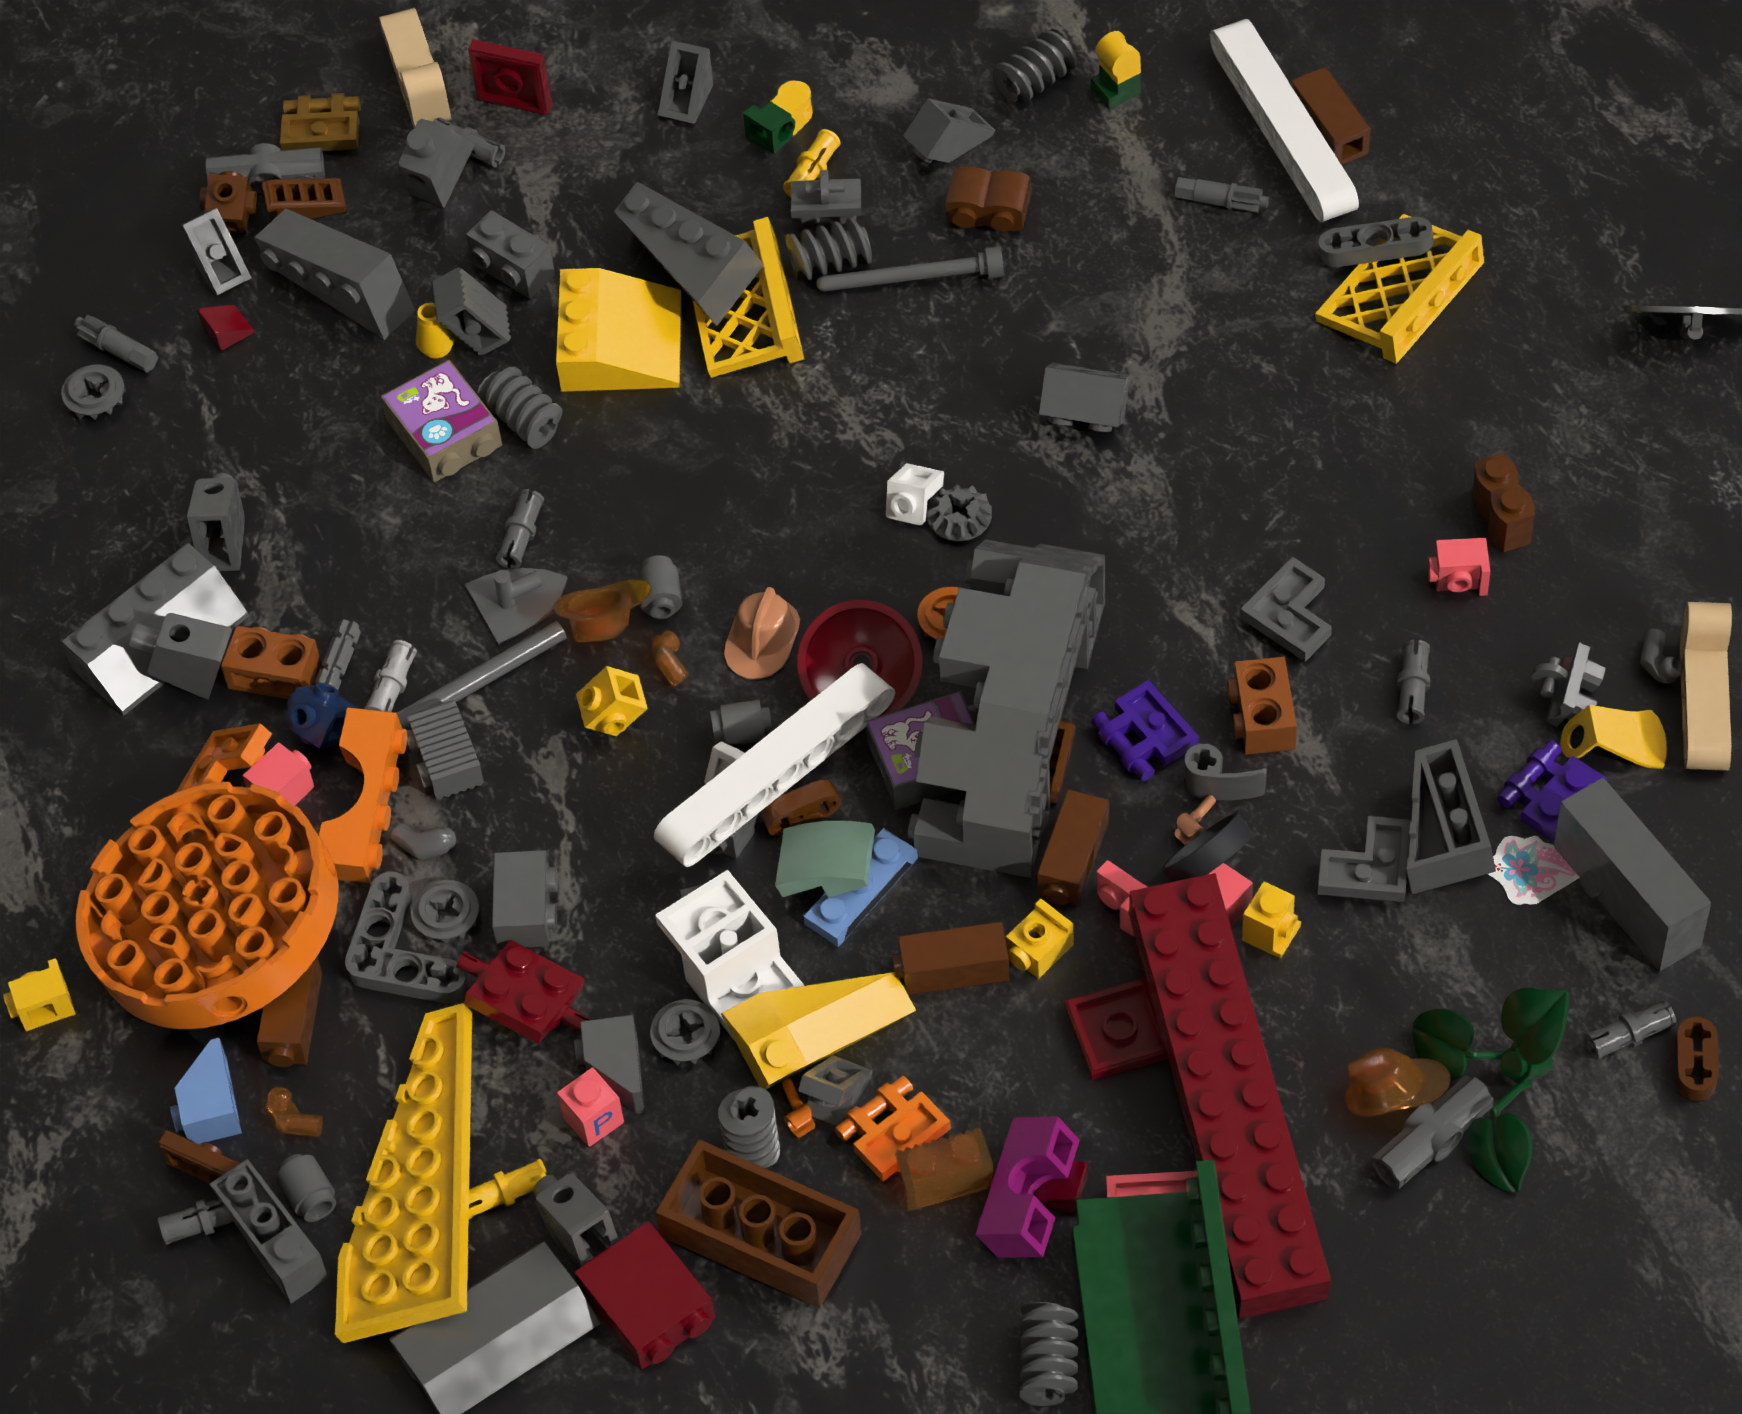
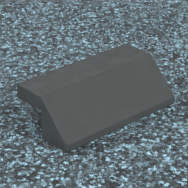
M541 1241L467 1288V1312L406 1327L389 1338V1341L410 1377L420 1383L437 1414H462L592 1330L600 1322L577 1283L547 1244Z

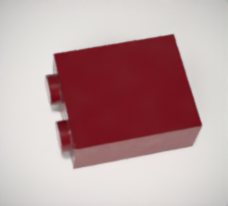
M649 1221L575 1271L577 1284L587 1302L641 1370L651 1363L658 1364L667 1359L678 1344L688 1337L695 1338L701 1335L710 1327L712 1321L716 1319L712 1298Z

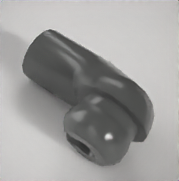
M1648 629L1644 635L1640 664L1657 682L1663 684L1673 683L1683 671L1682 664L1679 660L1673 663V656L1665 657L1663 655L1665 633L1659 629Z

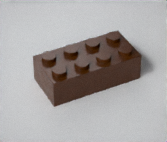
M700 1139L697 1141L656 1211L659 1232L663 1238L818 1308L822 1306L862 1234L858 1209Z

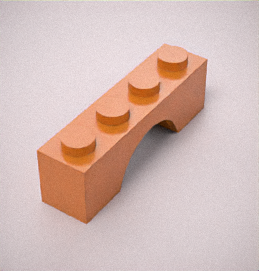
M347 708L339 747L346 763L358 769L364 775V786L356 804L342 816L322 822L319 837L334 861L338 880L371 884L373 870H378L381 866L383 848L379 842L382 830L387 831L390 825L391 808L388 805L390 792H396L399 783V769L396 767L398 754H404L407 746V730L402 728L397 713Z

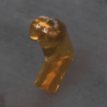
M668 630L661 636L657 634L651 640V648L656 665L672 687H675L689 677V673L673 653L679 649L680 641L674 632Z
M277 1087L268 1093V1102L265 1106L266 1112L280 1132L320 1137L323 1127V1117L321 1115L299 1113L291 1100V1092L286 1088Z

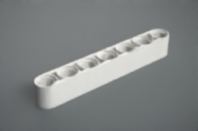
M1243 19L1212 30L1210 32V43L1214 55L1319 222H1324L1357 210L1359 200L1352 181L1252 23L1248 19Z
M857 664L663 818L654 832L655 841L684 866L694 865L866 727L865 721L879 717L892 703L895 690L865 664Z

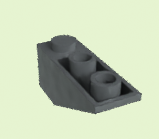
M248 1159L210 1183L211 1188L253 1252L290 1303H293L329 1279L319 1252Z

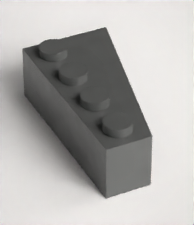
M636 182L614 211L632 235L716 326L764 266L746 241L639 182Z
M289 209L282 211L254 237L261 251L260 258L269 269L282 274L383 340L416 311L392 255L388 252Z

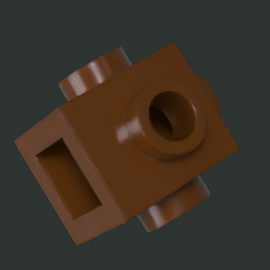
M224 171L220 175L209 174L208 186L201 188L200 209L204 210L205 213L213 208H217L229 233L247 234L249 215L255 214L257 209V192L252 191L248 177H243L240 173Z

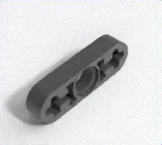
M1408 217L1330 229L1320 236L1318 244L1320 257L1324 264L1330 267H1343L1422 255L1433 247L1434 237L1432 224L1429 220L1423 217ZM1394 237H1398L1399 240L1394 241ZM1373 238H1383L1386 240L1379 246L1366 244ZM1354 243H1358L1359 246L1354 247ZM1341 246L1339 249H1333V247Z

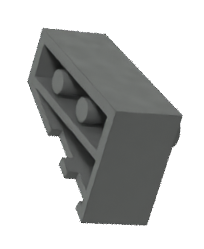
M1457 739L1416 750L1412 788V818L1409 829L1410 846L1409 858H1407V874L1412 895L1496 872L1491 844Z

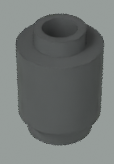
M658 555L645 559L641 563V569L638 571L642 611L657 619L668 618L682 606L678 568L666 556Z
M760 700L720 705L721 709L710 711L715 744L721 741L730 746L756 743L765 738L764 733L772 732L769 707L761 708Z
M295 1154L285 1159L281 1163L280 1170L276 1174L275 1179L298 1216H303L307 1222L318 1221L330 1214L336 1206L335 1190L315 1157L312 1155Z

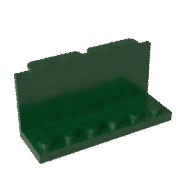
M1214 1160L1196 1161L1191 1178L1185 1179V1192L1076 1200L1078 1226L1072 1227L1071 1244L1081 1323L1083 1329H1085V1354L1093 1414H1251Z

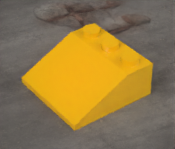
M601 268L560 269L556 365L561 392L679 388L681 290Z

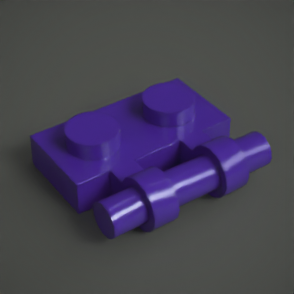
M1149 680L1115 700V711L1119 716L1110 720L1104 712H1099L1091 720L1092 725L1099 731L1098 738L1105 746H1112L1120 755V762L1124 768L1130 773L1134 772L1141 781L1148 780L1155 772L1153 767L1147 762L1151 757L1156 756L1164 766H1167L1185 755L1192 746L1199 744V736ZM1131 730L1142 740L1135 746L1125 737V734Z
M1549 740L1542 748H1536L1528 756V764L1519 774L1513 773L1505 781V789L1498 795L1497 800L1500 805L1507 809L1511 808L1516 801L1525 805L1526 807L1521 813L1520 821L1554 843L1561 801L1604 777L1607 781V778L1574 756L1562 767L1554 761L1562 749L1555 741ZM1539 776H1542L1549 782L1539 792L1531 785Z

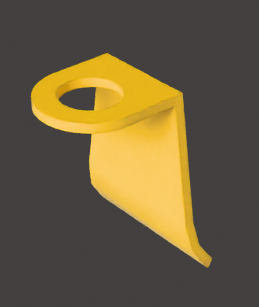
M1588 705L1567 722L1561 735V749L1568 758L1574 756L1579 759L1594 747L1599 746L1643 767L1663 769L1667 758L1666 735L1660 719L1652 710L1635 712ZM1581 725L1584 729V738L1581 745L1573 749L1570 744L1571 734L1577 726Z

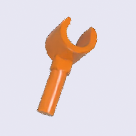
M786 1079L782 1082V1086L793 1111L784 1116V1120L792 1134L796 1138H800L815 1128V1122L812 1119L810 1107L806 1103L803 1104L802 1100H800L792 1080Z

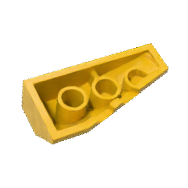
M895 972L762 992L722 1012L721 1015L758 1085L766 1090L915 1012L916 1009L900 979L895 977Z

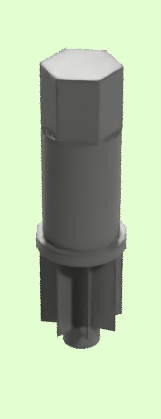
M1178 177L1175 186V197L1227 207L1228 210L1237 209L1259 213L1260 207L1267 208L1269 204V197L1262 196V189L1237 185V183L1226 184Z
M88 314L85 319L78 317L74 323V326L79 329L77 335L94 344L98 349L113 354L145 373L155 367L159 358L156 352L117 331L116 327L108 325Z

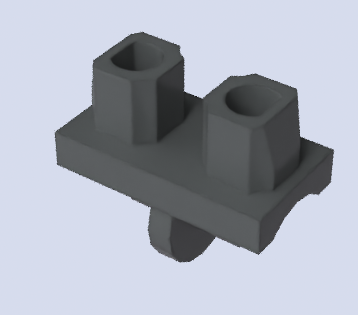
M820 170V180L791 181V217L798 218L802 226L816 225L820 221V217H835V221L845 224L847 218H854L856 220L857 216H861L860 178L829 180V170Z
M1578 643L1572 657L1564 658L1562 661L1557 657H1550L1548 663L1535 666L1532 674L1533 682L1541 688L1540 694L1543 697H1552L1546 723L1558 727L1564 719L1570 720L1588 705L1596 706L1597 702L1595 699L1579 693L1580 687L1593 693L1600 686L1606 669L1588 659L1589 646Z

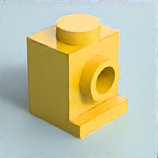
M1263 882L1243 914L1242 941L1281 959L1301 926V921L1297 920L1298 915L1294 914L1295 896L1267 882Z
M1042 899L1035 903V909L1006 936V947L1010 962L1021 971L1028 970L1038 979L1074 946L1073 923Z
M56 958L48 961L50 968L42 971L28 972L19 979L8 982L11 992L3 994L11 1019L20 1017L25 1031L76 1014Z

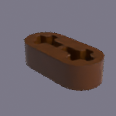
M819 780L779 796L760 812V817L770 835L783 836L785 828L818 822L831 816L839 809L842 800L831 781Z
M1698 1016L1689 1017L1682 1021L1679 1025L1675 1041L1676 1086L1680 1094L1688 1100L1704 1101L1710 1098L1715 1092L1719 1076L1717 1029L1711 1021ZM1691 1033L1699 1034L1700 1040H1702L1700 1051H1693V1039L1690 1038ZM1693 1066H1700V1076L1703 1079L1702 1085L1694 1084V1079L1691 1077Z

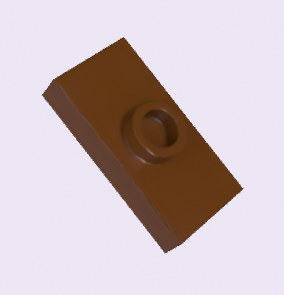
M168 1130L165 1131L158 1142L167 1165L209 1184L241 1164L225 1157L221 1150L210 1143L202 1142L199 1145Z

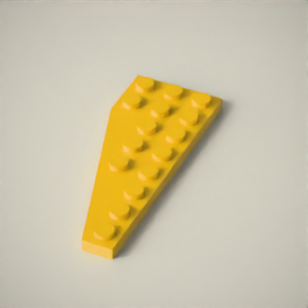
M464 1003L425 1014L409 1058L413 1065L406 1084H400L395 1097L399 1103L393 1120H387L366 1178V1181L370 1184L362 1206H356L351 1220L355 1225L349 1243H343L338 1256L335 1335L343 1343L467 1312L472 1011Z

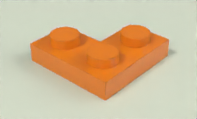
M261 723L213 731L176 792L199 785L221 782L228 770L252 767L263 757L265 753L264 746L272 733Z

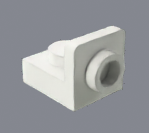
M906 463L887 481V518L922 525L926 521L927 501L943 487L944 471Z

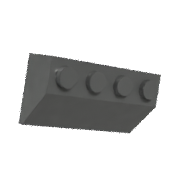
M189 543L62 641L72 670L123 716L166 683L147 672L152 654L129 647L137 623L161 630L166 614L175 613L234 629L249 617L247 610L216 567Z

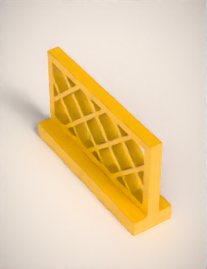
M1403 214L1399 219L1408 218L1411 216ZM1432 225L1433 247L1441 245L1450 246L1452 249L1448 253L1432 256L1430 249L1426 253L1427 257L1407 262H1405L1404 258H1398V264L1379 268L1377 267V262L1358 264L1315 313L1316 322L1381 348L1383 358L1397 364L1484 264L1481 235L1467 230L1463 236H1459ZM1394 237V241L1399 240L1398 237ZM1381 238L1375 246L1383 244L1386 240ZM1431 269V273L1426 278L1410 281L1408 273ZM1403 274L1404 283L1383 287L1382 278ZM1376 280V289L1355 293V287L1359 283ZM1409 294V298L1404 303L1388 306L1386 298ZM1381 299L1383 308L1360 312V303ZM1354 306L1355 314L1341 317L1332 314L1337 308ZM1381 319L1387 320V323L1379 333L1364 326V323Z
M768 217L753 221L755 230L735 235L746 241L748 245H752L753 252L764 266L755 276L760 278V280L751 292L744 290L740 297L745 300L736 312L729 310L724 316L729 321L720 333L708 328L712 320L693 301L707 370L711 378L787 356L789 364L804 360L777 238ZM754 303L766 308V311L758 321L745 317ZM738 324L751 329L743 342L729 337ZM761 333L774 340L773 346L759 350L751 347ZM723 344L736 350L731 358L715 362L714 356Z

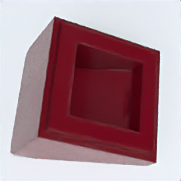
M235 305L204 307L197 310L201 326L220 351L255 333L252 326Z
M1073 1161L1068 1179H1052L1043 1183L1036 1190L1035 1197L1047 1208L1077 1215L1075 1202L1082 1198L1088 1178V1163Z

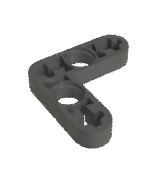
M398 872L380 874L370 886L346 954L345 966L350 981L358 987L444 1004L458 1002L466 995L469 983L466 972L456 967L457 961L395 949L412 895L408 881L402 874ZM392 888H397L399 893H393L388 903L390 910L385 909L386 900L384 893H390ZM385 922L390 925L389 931L383 936L372 937L367 934L369 926L373 923ZM368 948L372 950L371 959L373 966H367L365 972L359 971L358 966L365 965L369 955ZM404 966H413L418 969L417 976L410 981L402 982L395 978L397 971ZM427 971H431L432 977H427ZM449 976L455 977L456 982H450L447 987L441 986L440 981H446Z

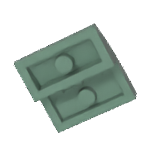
M821 821L785 828L775 886L781 896L786 897L822 886L828 898L868 887L875 834L873 825L857 821Z

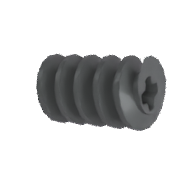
M1050 29L1042 32L1038 38L1029 41L1027 46L1021 47L1015 54L1008 56L1004 62L998 63L993 69V78L999 91L1007 100L1016 102L1019 97L1027 102L1033 98V92L1036 94L1043 92L1044 84L1047 86L1054 84L1055 76L1058 78L1064 77L1067 69H1075L1078 65V60L1071 44L1064 35L1056 29Z
M847 218L845 230L839 222H832L830 234L824 226H817L815 238L809 230H802L800 242L794 234H787L786 236L787 254L796 279L798 271H802L806 278L811 280L813 267H817L821 274L826 276L828 263H832L835 269L841 272L843 259H847L852 268H856L857 255H862L867 264L872 263L870 242L862 220H860L859 226L854 218Z
M508 367L503 371L493 372L479 385L477 395L484 405H487L489 410L497 414L500 420L507 423L511 430L517 432L521 439L527 441V444L532 449L543 447L553 438L562 416V408L557 403H552V399L547 394H542V390L537 385H532V381L527 376H522V372L517 367Z
M749 1086L730 1093L722 1100L718 1109L724 1150L763 1168H768L777 1163L780 1155V1142L774 1101L769 1092L761 1086Z
M1028 1303L1020 1307L1023 1316L1020 1320V1330L1023 1333L1020 1336V1347L1023 1350L1020 1353V1365L1022 1366L1020 1370V1382L1022 1383L1020 1398L1024 1402L1035 1406H1055L1065 1400L1066 1394L1073 1393L1078 1389V1381L1070 1377L1078 1372V1364L1070 1360L1078 1355V1347L1070 1343L1078 1338V1330L1070 1326L1078 1321V1313L1073 1309L1054 1303Z

